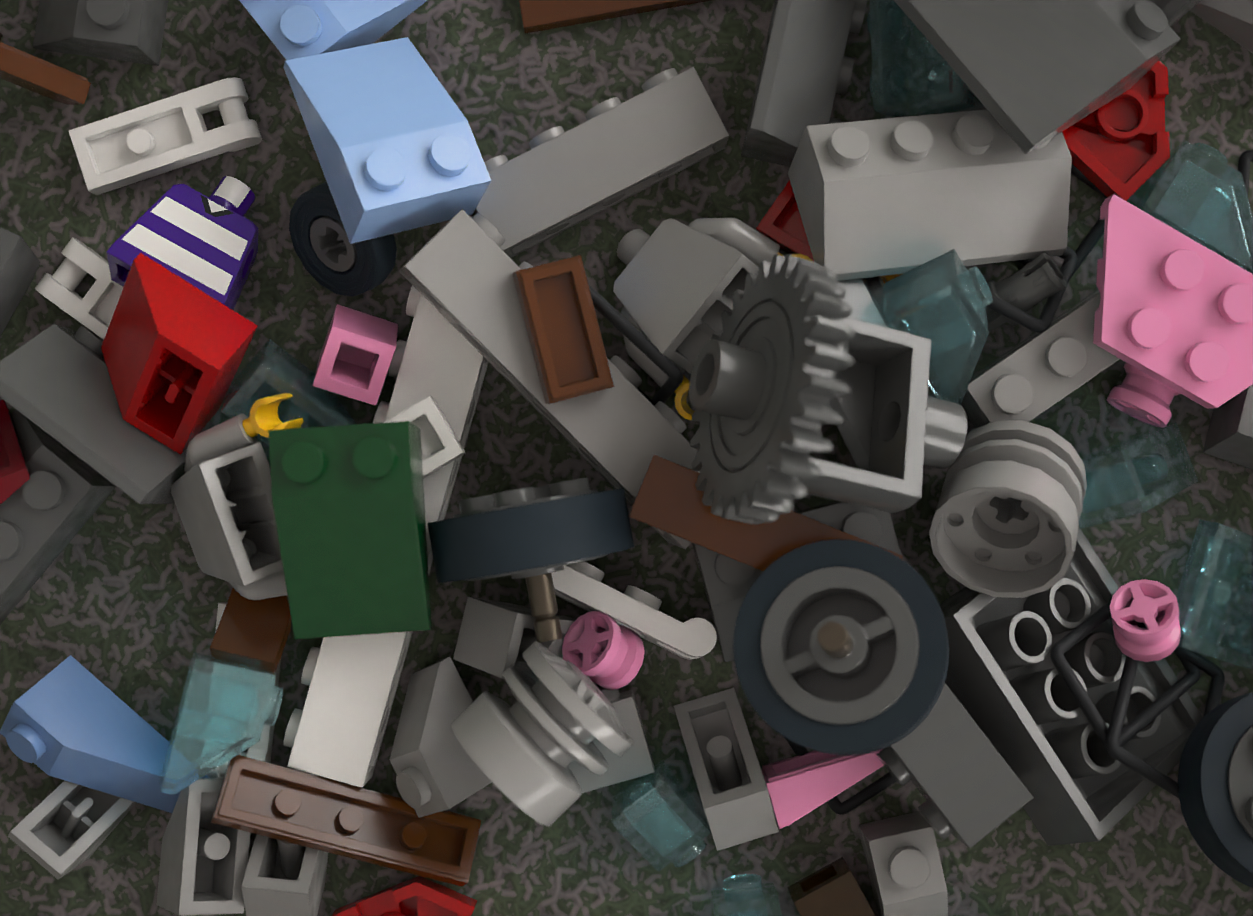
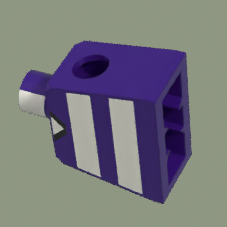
M224 176L209 197L185 184L173 185L106 252L111 280L124 287L133 260L142 253L234 310L258 252V227L244 217L256 199L255 194L246 184L231 176Z

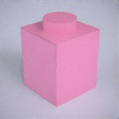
M337 304L317 363L313 386L376 406L396 349L398 324Z

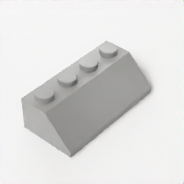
M988 110L806 126L788 171L789 180L814 262L832 271L836 275L837 281L1034 259L1043 252H1046L1050 257L1061 256L1067 249L1072 156L1063 133L1057 134L1025 154Z

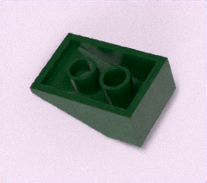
M409 421L269 430L272 503L294 638L306 639L432 630L420 429Z

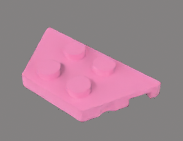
M1115 194L1107 197L1100 207V220H1105L1103 258L1098 259L1096 286L1100 292V304L1095 311L1093 344L1207 409L1218 408L1253 384V274Z

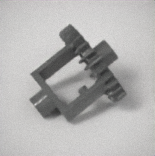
M776 254L773 255L772 262L764 260L760 262L758 274L749 272L746 275L745 290L736 289L734 291L733 312L724 310L721 315L723 328L721 336L713 334L711 340L703 345L696 357L690 377V402L693 408L697 409L692 414V421L700 423L699 429L691 439V447L699 449L691 465L692 470L700 472L695 486L696 490L704 491L703 505L711 506V513L713 515L747 524L776 521L780 513L785 514L792 511L794 506L792 500L804 498L807 494L889 513L900 512L914 505L921 498L923 465L938 469H945L952 465L962 451L967 434V417L961 405L928 396L931 339L849 317L852 313V308L843 301L846 295L845 288L837 283V277L832 271L816 262L788 254L785 257ZM855 361L876 366L868 471L809 457L811 450L821 453L833 450V445L828 440L822 438L819 430L822 424H840L843 422V417L829 408L828 401L834 395L849 394L851 389L846 384L833 379L834 372L846 370Z

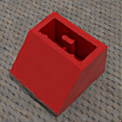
M142 253L133 260L101 350L123 420L181 455L194 436L201 432L220 409L258 325Z

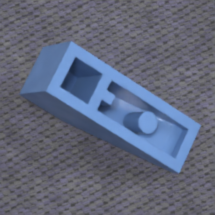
M71 655L14 701L0 729V734L6 738L9 748L18 758L27 763L36 764L49 776L170 813L174 810L186 778H210Z

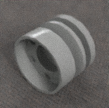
M1024 420L994 421L975 428L966 435L961 453L948 468L929 530L933 554L947 574L969 589L993 597L1024 598L1046 591L1066 575L1074 556L1079 530L1078 520L1083 510V500L1087 489L1085 465L1072 444L1050 428Z
M535 641L522 656L539 680L535 682L522 670L511 664L502 675L517 701L510 706L497 696L484 691L452 722L451 728L466 753L494 785L525 814L538 823L550 827L582 794L578 781L567 765L572 760H576L586 769L601 776L608 769L609 764L592 741L596 738L613 753L622 756L633 745V740L620 724L613 705L598 687L573 663L554 655L545 646Z

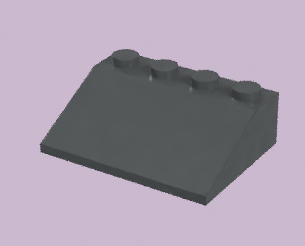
M894 0L1025 154L1129 90L1181 40L1168 25L1167 17L1162 9L1149 0Z
M1080 527L1074 556L1067 573L1050 589L1024 598L993 597L964 587L940 604L947 628L949 663L945 684L1033 796V799L1026 803L1023 808L1048 846L1100 841L1156 786L1155 783L1107 753L1105 746L1050 658V651L1053 645L1111 601L1112 596L1119 589ZM1111 617L1063 654L1108 727L1126 660V655L1121 652L1115 643ZM1165 658L1152 662L1139 661L1123 727L1179 681ZM1185 692L1122 748L1167 775L1180 762L1184 746L1191 732L1203 717L1187 692Z

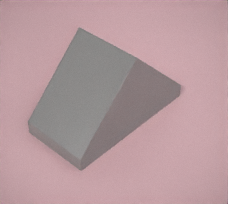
M64 780L10 831L8 837L59 880L87 861L137 802Z

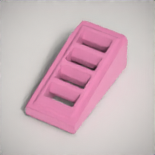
M883 749L871 753L848 756L812 751L802 756H795L762 766L763 770L761 771L769 792L778 828L781 829L791 825L883 767V763L877 756Z

